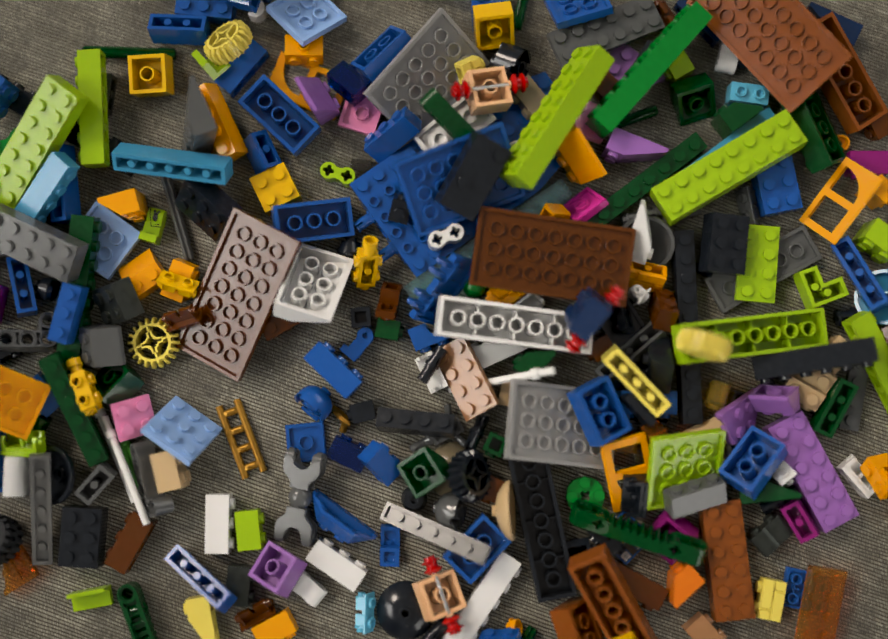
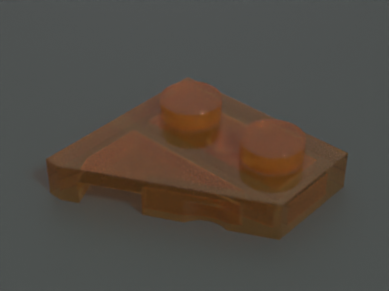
M22 544L19 547L21 550L15 553L16 557L14 559L10 558V562L7 564L3 563L2 575L5 578V596L40 575L36 566L32 565V560Z

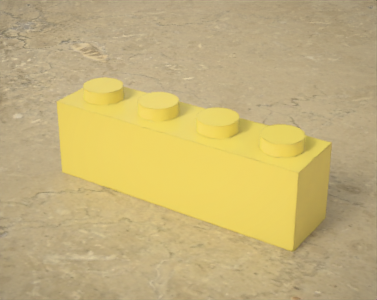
M613 344L600 356L605 365L657 418L672 405L669 399L616 344Z

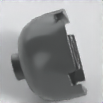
M448 492L442 495L438 502L434 503L433 513H435L438 524L458 532L457 527H462L467 506H464V502H461V500L456 499L455 494Z

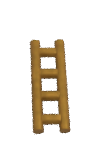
M239 398L233 401L235 407L224 410L223 405L215 409L243 480L249 477L248 471L259 468L261 473L266 471L267 467L242 401ZM238 414L242 424L231 428L227 418ZM245 431L248 443L238 446L234 435ZM252 449L255 461L244 464L241 453Z

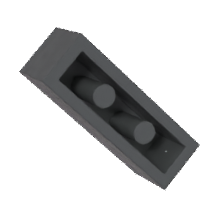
M717 473L663 489L664 509L673 519H677L726 503V482Z

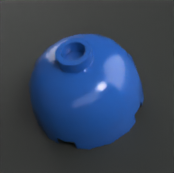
M309 385L301 389L294 396L297 403L301 401L303 405L301 407L302 410L313 420H320V423L332 411L333 404L329 397L331 393L325 387L320 388L316 385Z

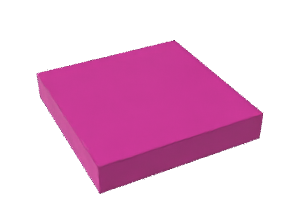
M590 187L584 188L563 204L571 213L569 219L585 222L609 205L604 197Z

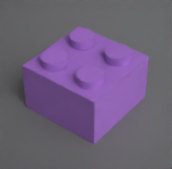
M268 541L248 575L275 594L288 598L308 563L283 547Z

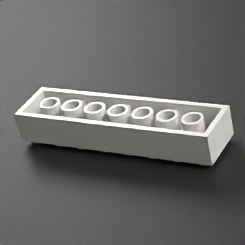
M440 295L437 300L433 336L572 353L566 348L565 340L570 341L572 339L571 333L573 332L567 328L564 319L565 311ZM593 335L586 342V347L581 346L579 348L581 353L576 352L575 354L590 355L592 353Z

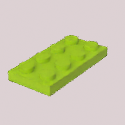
M749 224L745 275L736 276L734 301L775 303L780 227Z

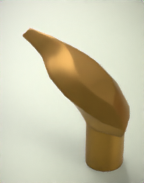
M333 405L332 412L341 422L339 432L346 433L347 428L351 424L348 416L340 408Z

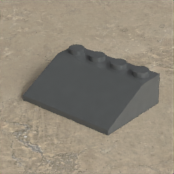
M193 74L189 77L185 103L183 146H181V149L211 154L218 127Z

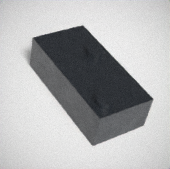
M472 130L434 200L473 222L512 152L480 132Z

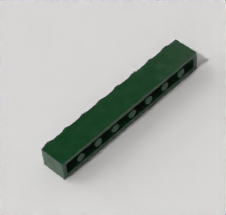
M695 132L607 199L609 205L586 222L607 225L648 194L651 188L665 181L702 153L708 146L698 133Z
M71 214L69 235L89 244L79 278L71 281L72 283L90 288L79 324L80 328L92 325L90 312L93 309L94 300L91 291L95 290L96 287L94 275L98 268L96 256L100 250L98 238L99 233L102 231V223L100 222L101 218ZM79 328L74 344L65 345L57 342V351L61 352L65 362L74 357H81L82 349L78 338Z

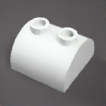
M4 457L2 497L30 495L29 457Z

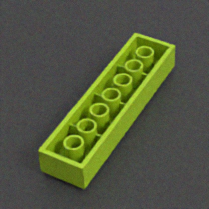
M600 45L578 47L572 52L571 59L561 69V74L552 83L551 90L543 97L540 107L530 117L531 121L521 131L518 141L510 148L512 153L499 177L512 188L533 189L615 61Z
M46 75L0 156V203L10 208H16L52 152H59L90 99L59 75Z
M787 109L651 188L649 196L668 225L672 226L801 150L808 140Z
M824 307L671 326L676 365L707 361L677 349V335L681 329L686 328L707 331L729 340L732 344V352L729 358L785 352L829 344Z

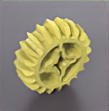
M234 19L226 24L223 23L222 26L212 31V34L208 36V40L205 41L203 49L206 57L212 63L219 66L227 65L230 61L233 62L234 59L244 54V51L249 48L248 45L252 43L251 29L242 20Z
M152 317L151 321L149 318H145L144 323L139 321V329L133 327L132 330L135 334H129L133 341L127 342L128 345H133V348L128 350L129 352H135L132 358L138 359L137 364L139 365L144 363L145 368L151 365L152 369H156L157 364L160 368H163L164 362L170 364L169 357L175 359L176 355L173 352L180 351V349L175 348V344H180V341H175L179 334H173L176 330L167 333L168 325L167 323L164 324L161 318L157 320L156 317ZM153 328H161L167 336L159 337ZM146 332V340L141 343V338ZM153 339H154V340H161V341H158L157 344H155L156 347H155V346H149V345L151 344V341H152ZM168 343L165 353L161 355L163 353L162 346ZM150 349L152 354H155V359L147 357L142 350Z
M693 328L681 329L677 335V349L688 355L713 362H726L731 355V342L720 335Z

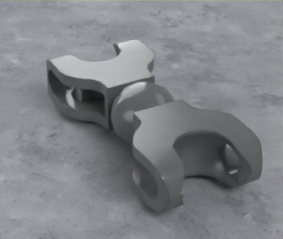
M289 447L286 450L283 470L289 477V487H292L288 495L291 505L287 506L286 513L276 520L275 540L284 541L287 539L291 528L294 527L301 534V544L310 548L314 545L318 524L311 514L312 507L309 506L313 500L310 489L314 488L316 480L321 478L326 472L327 455L325 453L319 452L312 457L310 466L307 467L301 462L300 450L298 448Z

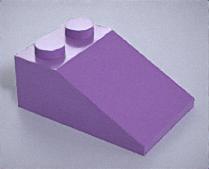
M297 76L294 78L302 96L321 126L340 115L338 109L341 106L335 97L332 99L329 95L331 90L326 82L322 83L319 77Z
M615 127L607 139L601 156L604 157L605 161L613 164L615 162L657 161L668 152L669 148Z

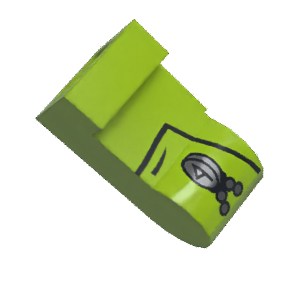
M150 207L143 230L140 231L138 238L144 242L160 246L167 219V211Z

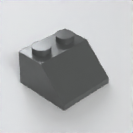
M96 323L79 328L78 338L81 343V358L84 366L97 368L126 364L121 326Z

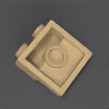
M820 371L812 372L813 376L803 378L800 377V374L793 375L792 379L786 380L783 385L799 386L800 407L808 412L810 410L816 412L826 398L827 392L837 380L836 375L832 373L821 374Z

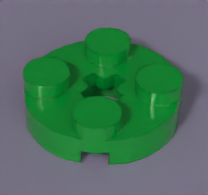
M583 476L573 479L566 488V502L570 509H572L575 500H581L582 496L580 493L582 491H589L588 496L590 498L588 500L585 499V501L600 506L603 505L605 493L597 480Z

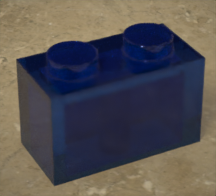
M343 60L327 72L328 85L354 107L366 98L362 93L371 85V82L361 75L353 65H349Z
M343 433L341 436L336 435L326 454L327 457L361 474L365 465L357 456L368 445L361 442L356 444L352 442V437Z

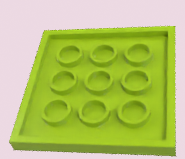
M715 428L650 437L647 482L649 483L648 511L664 508L663 489L705 477L708 474L717 473L719 475L718 470L723 464L726 439L725 430Z

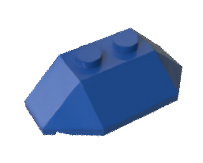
M316 488L312 492L316 521L319 522L318 526L326 532L328 530L333 532L336 540L341 543L345 541L349 544L376 539L378 536L377 532Z

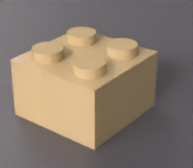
M167 451L150 455L158 494L190 485V481H192L191 473L187 470L184 463Z

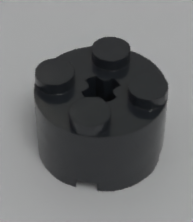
M502 42L496 55L490 59L489 66H504L508 81L512 74H515L516 77L520 73L527 76L529 70H526L527 63H531V53L524 48Z

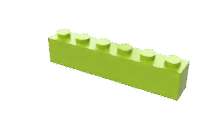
M101 49L77 50V57H75L74 61L78 75L75 76V83L78 90L90 98L77 119V123L80 126V132L77 134L78 143L80 144L78 160L86 168L110 167L106 54Z
M859 311L841 323L850 340L874 337L879 360L874 362V366L865 367V370L888 414V345L883 332L876 323L877 319L871 311Z

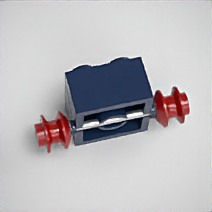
M618 285L615 287L610 286L612 291L610 293L605 292L604 298L588 286L586 290L583 289L578 294V300L574 305L567 307L564 312V319L567 328L573 332L571 333L572 339L570 341L565 340L566 348L573 354L576 352L581 353L579 348L587 346L586 342L611 314V307L613 305L620 306L619 300L621 298L626 299L624 295L626 292Z

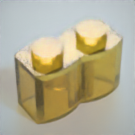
M716 380L710 381L703 401L706 408L713 411H720V409L724 408L731 385Z

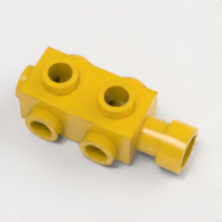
M365 236L362 247H357V253L353 257L355 268L351 272V280L355 282L356 288L361 290L375 287L376 281H380L378 266H382V255L378 253L379 240L375 236Z
M81 357L71 358L65 364L67 370L71 372L69 375L70 385L73 387L76 402L81 412L85 413V416L94 415L97 413V410L103 408L101 403L103 401L102 395L95 386L96 378L93 373L82 369Z

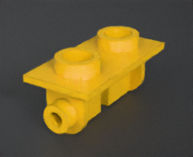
M162 270L156 283L161 290L174 293L175 289H178V295L191 299V297H196V289L200 281Z

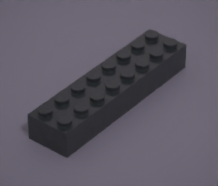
M507 459L538 603L577 595L574 579L568 570L570 558L550 464Z

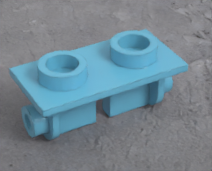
M358 592L356 596V610H362V614H355V628L357 632L367 634L374 631L376 624L374 618V608L376 606L375 592L367 594L366 592Z

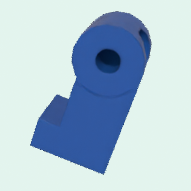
M366 327L361 328L349 347L343 344L339 350L356 362L373 342L374 334L372 330Z

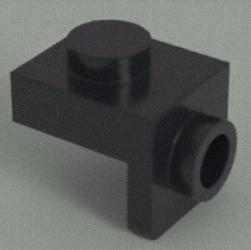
M399 192V194L395 193L388 220L407 225L410 213L402 192Z
M588 537L573 538L566 541L569 558L594 548V544H590Z

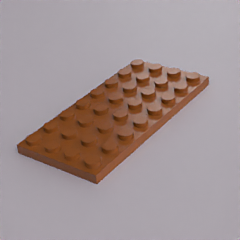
M688 0L686 4L691 6L697 1L713 16L706 25L789 113L796 110L853 57L799 0Z

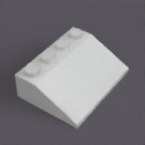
M302 243L289 274L282 283L274 301L273 316L291 322L331 323L353 267V259Z

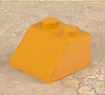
M135 188L96 198L98 203L128 220L134 221V223L145 221L147 217L148 206L145 195Z
M150 248L118 269L121 279L130 277L140 301L160 288L157 286L156 280L162 270H165Z

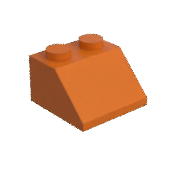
M676 561L673 565L670 564V569L667 571L666 588L669 590L666 599L676 609L706 582L691 565Z

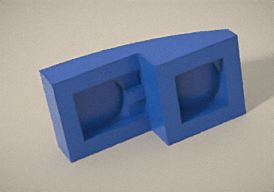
M381 524L380 566L399 567L400 528L391 524Z

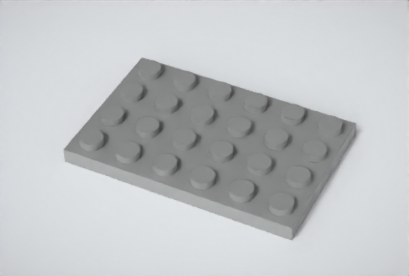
M439 8L362 94L388 120L391 119L395 111H400L406 106L422 121V130L434 119L418 102L431 88L436 89L451 106L456 102V99L451 94V86H454L455 81L459 85L460 82L454 63L473 55L482 58L486 67L490 62L443 8Z
M511 379L504 459L604 470L600 446L590 447L566 394L577 387ZM614 449V450H611L613 463H614V452H615V449Z

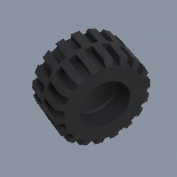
M0 514V565L3 563L7 564L10 562V558L14 559L16 557L15 553L21 550L19 547L20 544H23L21 537L24 536V532L21 531L22 526L18 524V521L3 514Z

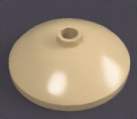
M506 480L497 494L496 505H492V516L496 517L498 526L505 537L509 540H514L516 535L515 496L512 481Z

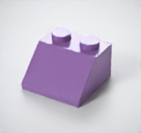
M760 384L749 394V400L754 410L762 412L764 415L782 413L783 416H793L800 409L799 386Z

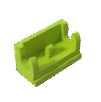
M31 430L27 440L7 433L6 436L1 435L0 455L29 457L30 453H44L47 451L44 430Z

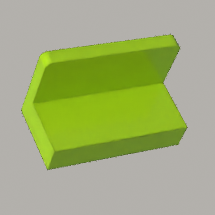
M197 49L191 53L213 80L217 79L231 67L229 63L222 66L215 65L209 59L206 60Z
M111 584L73 591L66 595V599L72 600L73 612L114 604Z

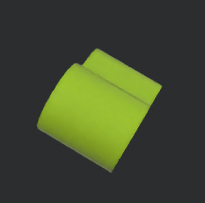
M325 162L320 167V173L327 182L336 181L344 187H350L349 184L357 179L354 170L349 167L339 168L332 162ZM331 168L333 173H330L329 176H327L325 171H329ZM350 174L352 179L348 178V180L345 181L344 176Z

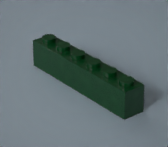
M57 351L41 358L38 364L89 467L108 460L110 452L92 415L85 416V413L81 412L76 402L73 387L70 385L69 375L71 372L67 370L61 352Z

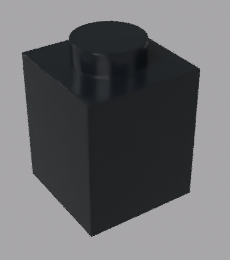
M370 306L350 308L353 329L373 327Z
M373 400L349 405L350 409L347 410L349 421L353 420V424L376 419L377 417Z

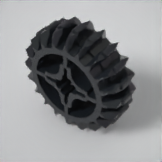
M464 449L457 452L451 457L452 461L448 463L450 469L447 470L449 473L447 480L450 481L448 487L452 488L451 494H455L456 499L465 503H475L484 499V496L488 495V489L491 488L489 483L492 481L490 478L492 472L489 471L491 465L487 464V458H484L483 453L474 449Z

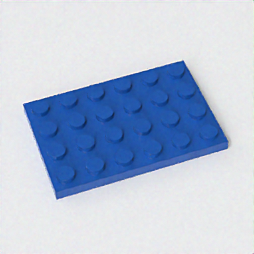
M503 122L477 130V132L510 150L511 146ZM471 133L392 163L419 238L466 219L436 202L434 198ZM498 176L482 206L496 208L526 196L525 190L522 188H512Z

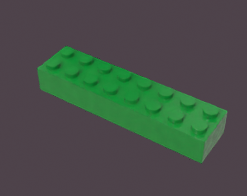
M697 1L691 6L687 4L681 9L672 22L649 45L650 47L638 57L637 61L624 73L625 75L612 87L613 90H610L600 100L599 103L601 105L598 104L586 116L589 119L585 124L601 139L610 134L713 16Z

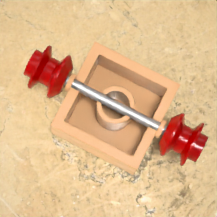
M504 66L467 70L462 79V85L455 81L454 86H451V94L456 101H460L461 97L467 100L470 116L506 112L513 103L511 91L516 94L518 89H520L524 93L526 88H528L529 82L523 73H520L518 77L512 74L508 81Z
M435 555L426 557L421 565L427 568L424 574L431 576L412 583L425 622H430L445 616L447 618L442 622L443 625L448 627L445 633L450 632V635L460 633L464 625L458 622L461 616L454 615L453 612L467 607L455 571L454 569H448L439 572L443 567L437 564L439 557L435 558Z

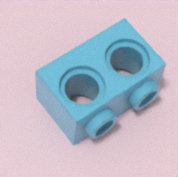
M732 81L726 87L725 104L727 103L728 106L738 102L762 106L764 109L768 105L769 91L764 85Z

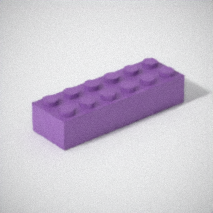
M798 410L793 416H783L762 427L763 432L786 445L788 455L784 461L797 473L792 478L794 480L792 485H794L798 493L802 494L803 498L800 499L820 532L827 533L860 515L802 410Z

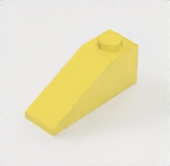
M202 595L187 598L183 604L184 614L188 616V621L202 639H220L215 607Z

